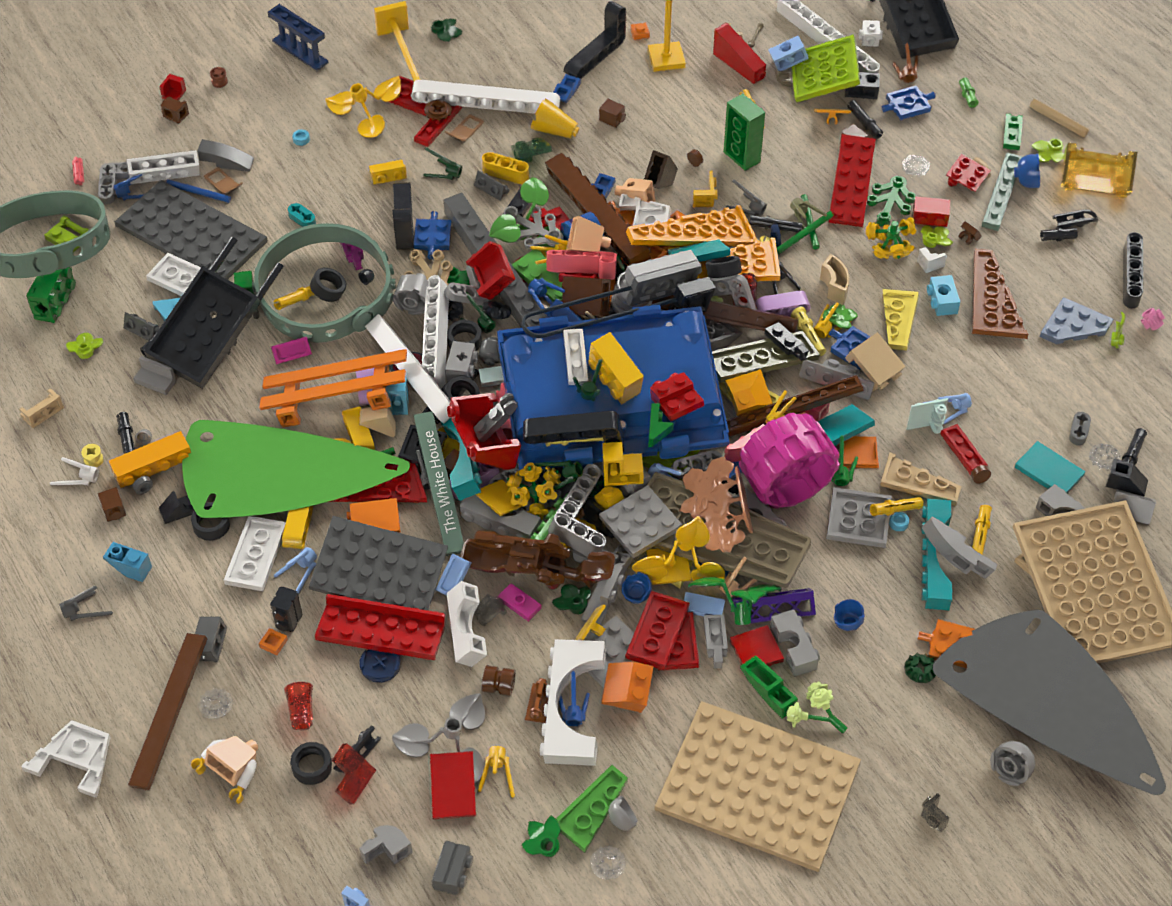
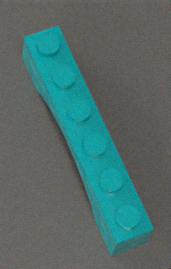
M450 418L444 424L441 422L448 437L460 443L459 458L450 474L453 491L461 501L481 493L480 484L482 479L478 473L480 467L478 462L472 461L468 457L467 450L452 419Z
M927 499L926 506H922L921 517L925 518V522H922V527L932 516L949 526L951 520V500ZM925 534V539H922L921 549L925 550V555H922L921 566L925 567V572H922L921 583L925 584V588H922L921 599L925 601V609L949 611L952 603V582L941 569L936 555V548Z

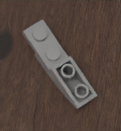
M933 516L923 525L922 529L933 546L963 573L967 574L972 570L986 579L996 570L998 564L964 544L966 537L958 531L953 530Z

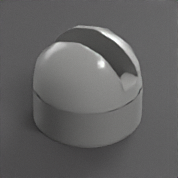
M148 429L140 430L135 436L136 442L142 446L149 444L152 439V434Z

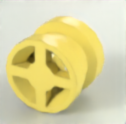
M96 444L84 446L81 453L85 465L99 467L104 460L100 447Z

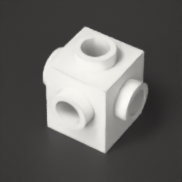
M863 20L862 29L859 30V39H862V46H878L879 40H882L883 30H880L879 21Z

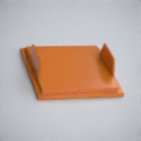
M853 436L845 440L843 466L851 468L854 458L857 456L856 468H879L876 437Z

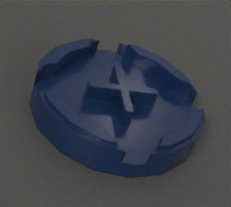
M368 649L362 653L359 660L360 671L363 676L369 681L376 683L387 682L393 679L401 667L399 654Z

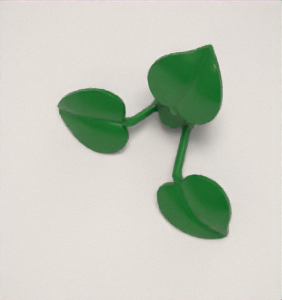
M704 577L688 585V588L693 585H718L723 587L731 607V612H734L736 625L751 624L752 603L755 604L767 592L776 590L780 592L782 590V587L776 585L756 584L749 586L746 591H732L731 595L743 598V602L736 603V607H734L725 579Z

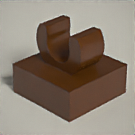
M966 221L961 225L963 231L959 233L958 237L962 240L963 237L968 236V239L965 241L966 244H971L973 239L978 242L982 237L980 232Z

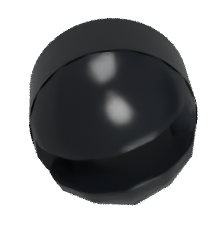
M364 269L358 273L359 280L364 285H368L374 280V272L370 269Z

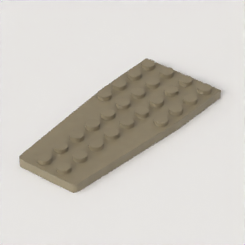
M655 472L647 485L681 522L682 526L694 520L695 518L691 517L690 513L686 514L679 511L684 500L693 497L694 493L685 489L682 481ZM735 503L729 505L731 514L737 516L743 513L742 506ZM749 510L753 534L749 533L745 520L742 519L737 528L745 533V539L742 543L734 545L731 552L723 553L720 549L711 551L706 549L705 546L695 547L697 560L700 563L714 562L721 565L724 570L734 572L742 558L746 557L747 560L740 569L739 575L787 588L811 547V539ZM735 520L729 521L726 525V529L732 527L734 525L732 522H734ZM676 533L653 547L671 553L674 541L677 540ZM679 546L677 547L675 555L693 560L691 550L683 551Z

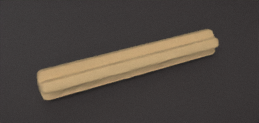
M1037 99L1031 101L1030 108L1081 137H1085L1088 134L1089 129Z

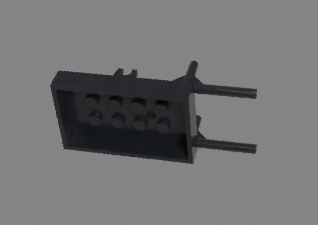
M879 0L884 12L883 21L887 22L886 29L891 30L902 59L907 58L905 44L909 45L910 58L916 55L920 56L956 48L959 37L944 0Z
M234 237L230 238L210 269L204 266L201 267L144 350L148 359L173 368L175 374L201 389L207 384L225 355L231 353L232 346H236L238 336L252 315L254 319L260 317L258 311L260 301L284 267L278 262L256 295L220 276L216 272L238 240Z

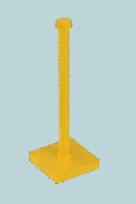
M665 0L664 43L648 45V54L654 72L686 68L680 41L670 42L672 0Z
M402 1L374 8L377 35L395 34L413 81L420 80L400 32L409 29L406 2Z

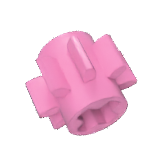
M1150 308L1142 314L1143 319L1141 322L1146 330L1151 328L1154 331L1164 324L1162 320L1165 317L1160 309L1155 311L1154 308Z

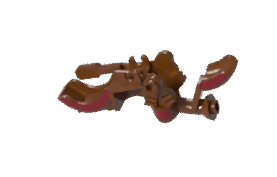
M478 530L475 533L474 539L465 541L460 556L471 562L469 568L483 572H507L511 577H515V573L535 574L537 581L544 583L551 590H555L561 584H564L565 578L584 582L585 585L592 588L597 581L611 578L615 563V556L611 552H591L587 560H583L577 568L568 567L565 559L569 558L571 550H568V548H565L560 543L558 535L548 534L545 540L497 535L496 532Z

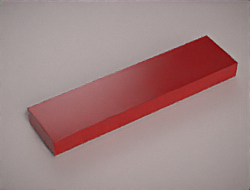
M451 106V115L447 116L446 119L442 118L440 121L435 119L433 121L430 118L414 136V142L429 147L463 107Z

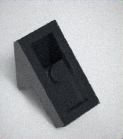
M172 491L159 506L165 524L191 516L194 511L188 495L177 499L175 491Z

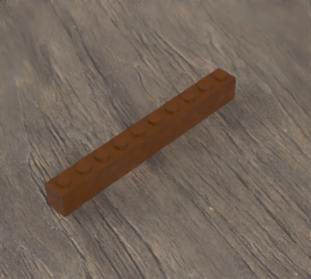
M561 152L545 162L548 174L583 214L587 212L594 213L601 226L604 227V236L611 238L610 245L620 254L628 266L651 259V249L648 245H631L626 234L627 228L631 225L629 223L626 224L622 215L616 213L613 205L607 203L603 194L600 195L596 186L590 184L588 177L582 175L581 170L578 166H574L570 157H566Z

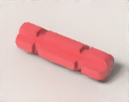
M74 157V160H72L74 183L81 186L84 182L82 158Z

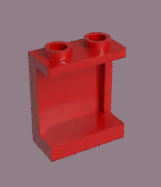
M492 241L486 243L466 261L468 266L474 268L481 285L477 290L480 297L492 300L516 280L502 245Z

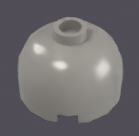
M1005 742L999 745L991 754L990 763L992 770H996L1001 775L998 778L1009 785H1020L1034 772V755L1021 742Z

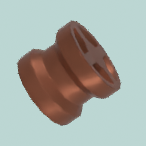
M215 67L210 70L211 83L216 88H221L228 84L227 73L223 67Z

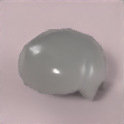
M623 796L611 802L608 813L612 824L625 831L637 825V818Z

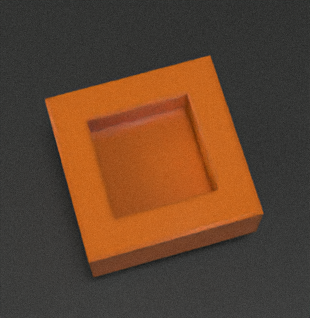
M646 22L631 24L630 30L634 40L650 38Z
M269 628L259 642V647L274 655H278L288 641L287 635Z

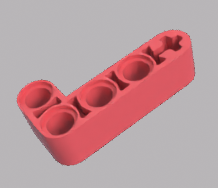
M549 250L546 252V270L549 272L599 274L600 279L611 280L616 277V253Z

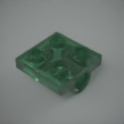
M541 137L533 138L530 142L518 141L515 145H511L515 159L526 163L533 161L532 156L552 152L551 145Z

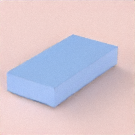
M452 554L435 590L447 596L448 591L464 580L471 562Z
M686 592L684 601L690 603L688 612H693V615L704 617V615L723 614L725 599Z

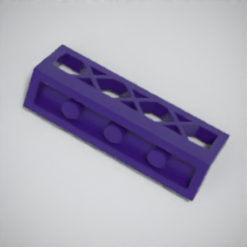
M810 588L766 593L755 604L752 603V607H757L755 610L752 609L751 623L771 621V616H774L775 612L780 614L777 609L782 603L786 602L792 606L790 610L796 609L799 611L796 612L797 616L816 615L814 591ZM731 598L734 607H736V603L743 602V598ZM802 600H809V611H801L797 608ZM768 605L772 608L768 616L762 617L757 613L761 606Z

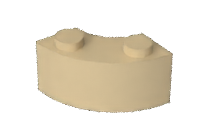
M830 254L822 264L820 280L828 286L827 298L844 305L848 293L849 273L844 263Z

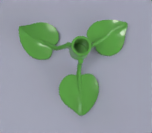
M537 178L527 180L520 189L523 200L527 203H532L525 219H529L536 204L544 206L549 198L547 187ZM503 214L492 224L489 237L513 243L519 239L521 235L520 230L528 228L516 224V220L512 215ZM548 244L538 245L542 247H555Z

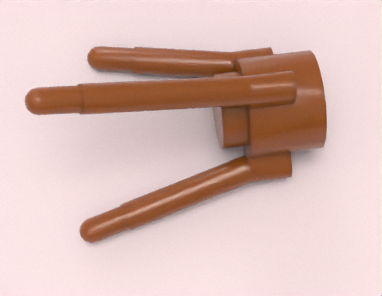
M905 44L907 66L901 72L895 62H892L899 75V79L904 80L906 83H911L918 78V56H915L913 68L911 66L909 45Z

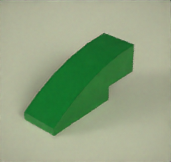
M756 655L740 666L748 681L772 710L782 719L786 717L788 708L794 706L798 702V698L784 686L783 679Z

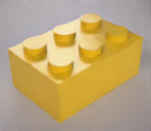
M609 332L593 341L590 345L588 364L592 370H595L598 361L602 360L599 378L604 385L609 387L612 397L615 400L618 399L622 405L640 394L644 376L612 333Z

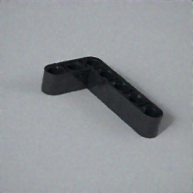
M612 0L607 3L604 10V31L565 64L563 70L565 74L582 79L624 42L626 37V8Z
M393 183L394 209H392L396 250L414 249L411 183Z
M615 411L538 417L523 421V441L528 444L603 437L604 443L622 442L624 453V432L619 414Z

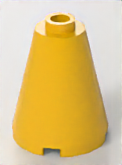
M546 98L539 105L535 113L536 118L532 120L531 124L532 130L570 139L573 136L576 137L580 129L576 121Z

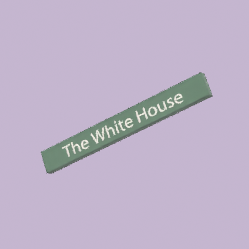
M433 411L415 414L414 422L444 545H448L446 556L460 554L464 541Z

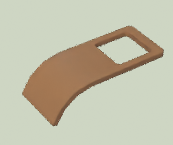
M469 114L450 133L445 131V133L459 141H466L484 123V120ZM469 118L480 122L474 129L463 125Z
M219 167L204 175V178L224 195H227L243 184L242 182L239 184L235 182ZM217 171L225 176L224 179L217 183H214L209 178V176Z

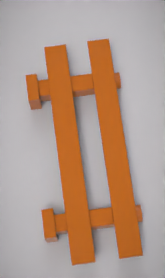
M402 349L265 376L263 379V389L285 386L284 393L261 397L259 408L260 410L282 406V409H276V416L282 428L300 425L301 418L297 412L298 403L372 389V391L367 392V399L372 410L391 407V400L386 391V386L404 383L406 371L403 369L389 372V365L407 362V350ZM374 368V375L300 390V382Z

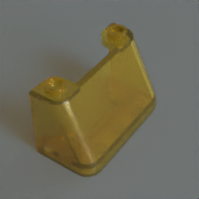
M1068 142L1063 155L1061 186L1069 191L1077 189L1113 194L1119 198H1126L1133 190L1138 152L1129 151L1128 155L1123 156L1122 153L1111 155L1084 151L1083 147H1080L1078 150L1076 143Z

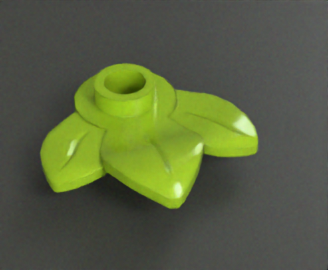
M1053 138L1049 142L1040 140L1031 145L1033 149L1038 151L1039 162L1045 163L1053 160L1058 163L1064 157L1062 152L1064 146L1060 139Z
M925 225L921 229L923 244L929 248H934L937 245L950 246L953 244V241L947 238L949 235L947 228L940 226L932 228L929 225Z
M1121 312V322L1116 321V332H1113L1111 337V346L1116 347V349H1119L1120 345H1124V334H1122L1126 318L1124 312Z
M81 333L77 336L76 341L67 342L66 348L69 352H75L79 358L87 359L93 355L94 349L103 344V338L93 339L91 333Z

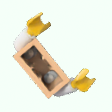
M235 736L225 740H215L201 754V758L192 760L191 767L196 769L197 774L200 775L205 772L207 765L232 786L237 784L238 787L229 792V797L232 800L235 794H239L236 800L237 804H239L244 799L243 789L248 787L255 773L258 745L254 740L244 743Z

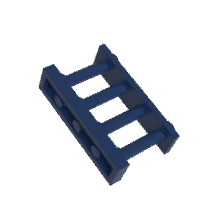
M281 4L267 12L268 17L278 23L279 35L273 38L272 42L316 71L329 63V60L319 54L318 43L325 39L323 31Z

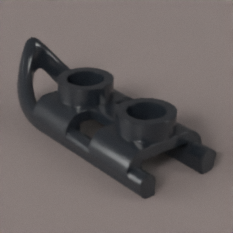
M1087 209L1052 216L1058 223L1057 228L1061 227L1062 229L1075 225L1082 227L1099 220L1096 213ZM1084 213L1090 214L1093 218L1086 219ZM1073 216L1074 219L1068 220L1067 217Z
M371 725L359 734L356 744L348 747L345 751V757L333 767L335 771L349 773L362 763L381 740V737L377 736L374 739L371 735L375 730L374 726ZM364 747L366 750L363 754H360V750ZM349 760L353 764V766L349 768H340Z

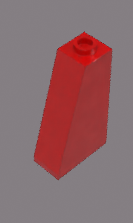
M727 22L714 29L713 55L752 84L763 80L766 76V63Z

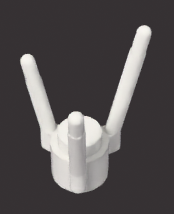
M62 457V461L80 468L79 477L82 480L50 482V485L83 484L89 486L90 482L95 483L97 481L99 468Z

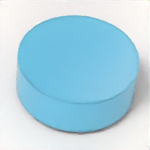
M297 130L292 135L293 142L296 145L303 146L310 141L309 133L306 130Z
M896 512L890 515L889 526L893 530L904 531L907 529L909 524L907 514Z

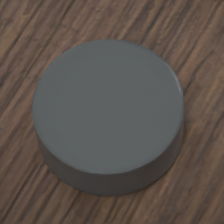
M142 476L133 483V489L137 494L147 493L153 487V482L149 476Z

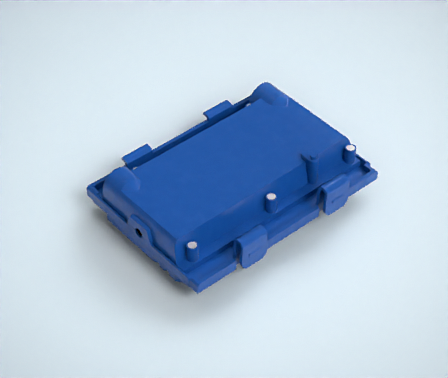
M660 304L634 307L632 309L639 308V310L633 312L632 315L578 328L583 329L588 381H592L595 370H592L588 364L590 345L593 341L609 332L612 333L643 374L641 393L622 405L618 399L615 400L612 397L609 387L600 381L599 375L596 387L601 392L595 401L583 399L581 393L576 391L575 385H568L563 333L545 338H534L527 335L523 328L497 331L505 393H512L514 396L513 401L517 403L515 412L510 415V424L513 439H518L521 444L517 460L519 470L524 469L526 464L530 462H564L570 460L572 463L579 462L583 470L588 464L603 462L602 443L604 441L569 442L566 446L551 444L548 447L545 443H525L523 441V421L529 418L615 411L619 414L624 432L623 454L642 453V457L657 455V452H660L661 459L678 458L687 455L688 451L728 446L730 443L728 437L729 430L702 308L692 307L661 311ZM567 315L539 319V326L527 328L533 333L543 334L595 319L568 322ZM684 372L693 382L695 391L704 400V406L671 421V423H674L673 431L653 447H648L651 404L655 403L651 399L650 387L656 381L663 382L669 379L673 373L680 374ZM663 413L662 422H670ZM549 466V467L552 469V468H560V467H562V466Z

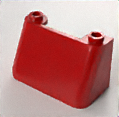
M486 393L452 397L447 407L448 417H451L461 437L468 457L472 461L500 469H515L521 448L518 439L507 440L500 427L486 442H481L478 440L473 429L494 408L493 402H497L495 394Z

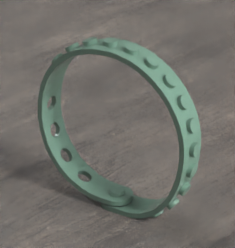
M63 190L31 194L1 205L0 233L31 219L58 214L86 215L97 219L98 222L88 232L68 242L42 247L29 253H0V276L6 278H30L47 275L56 270L77 265L95 256L107 245L111 234L104 204L94 195L80 191ZM96 236V244L93 246L92 240ZM77 246H80V254L74 256L73 249Z
M333 223L313 224L295 229L279 238L265 251L255 268L254 282H252L253 292L260 290L276 264L293 251L316 243L340 242L361 248L377 260L386 274V282L381 294L370 305L359 306L346 316L323 324H304L291 321L276 313L267 304L265 299L262 298L260 305L266 318L281 333L293 339L307 336L308 342L314 343L333 341L350 335L354 331H364L367 329L365 325L377 314L383 316L393 302V290L396 289V280L391 277L394 274L393 266L388 264L389 259L386 252L381 250L375 240L364 232L350 226ZM330 329L336 330L333 333H326ZM303 331H308L312 335L305 334Z

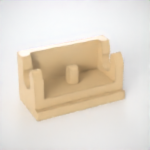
M52 389L47 390L49 395L46 399L26 411L23 407L19 409L22 412L20 416L32 428H35L64 408L60 396Z

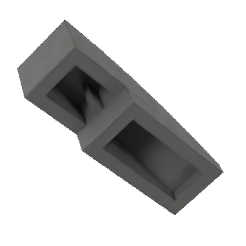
M202 139L197 150L199 161L216 163V167L250 172L254 162V157L215 141Z

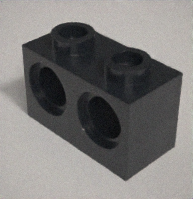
M859 72L860 84L845 88V97L878 100L880 74Z

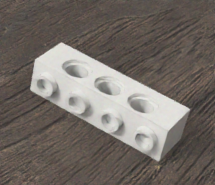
M196 150L127 159L129 178L142 174L141 177L130 182V184L200 175Z

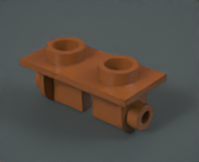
M540 678L539 681L532 684L525 716L527 721L546 723L547 717L544 716V706L548 704L549 697H546L548 683L544 678Z

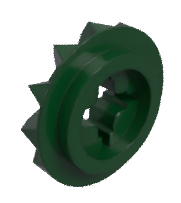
M917 652L913 656L910 655L905 661V673L914 682L928 683L936 677L933 671L934 657L930 658L926 653L922 655ZM919 662L925 667L924 673L918 667Z

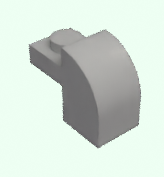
M390 825L374 828L375 838L368 839L359 848L361 858L366 864L384 852L394 865L413 853L411 842L400 829Z

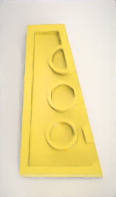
M883 289L888 345L891 349L906 351L908 349L919 292Z

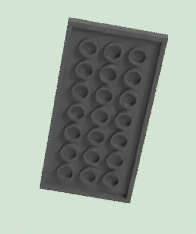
M162 180L114 221L116 227L163 253H170L196 266H204L208 269L213 265L230 238H236L238 240L216 272L227 280L268 242L267 236Z

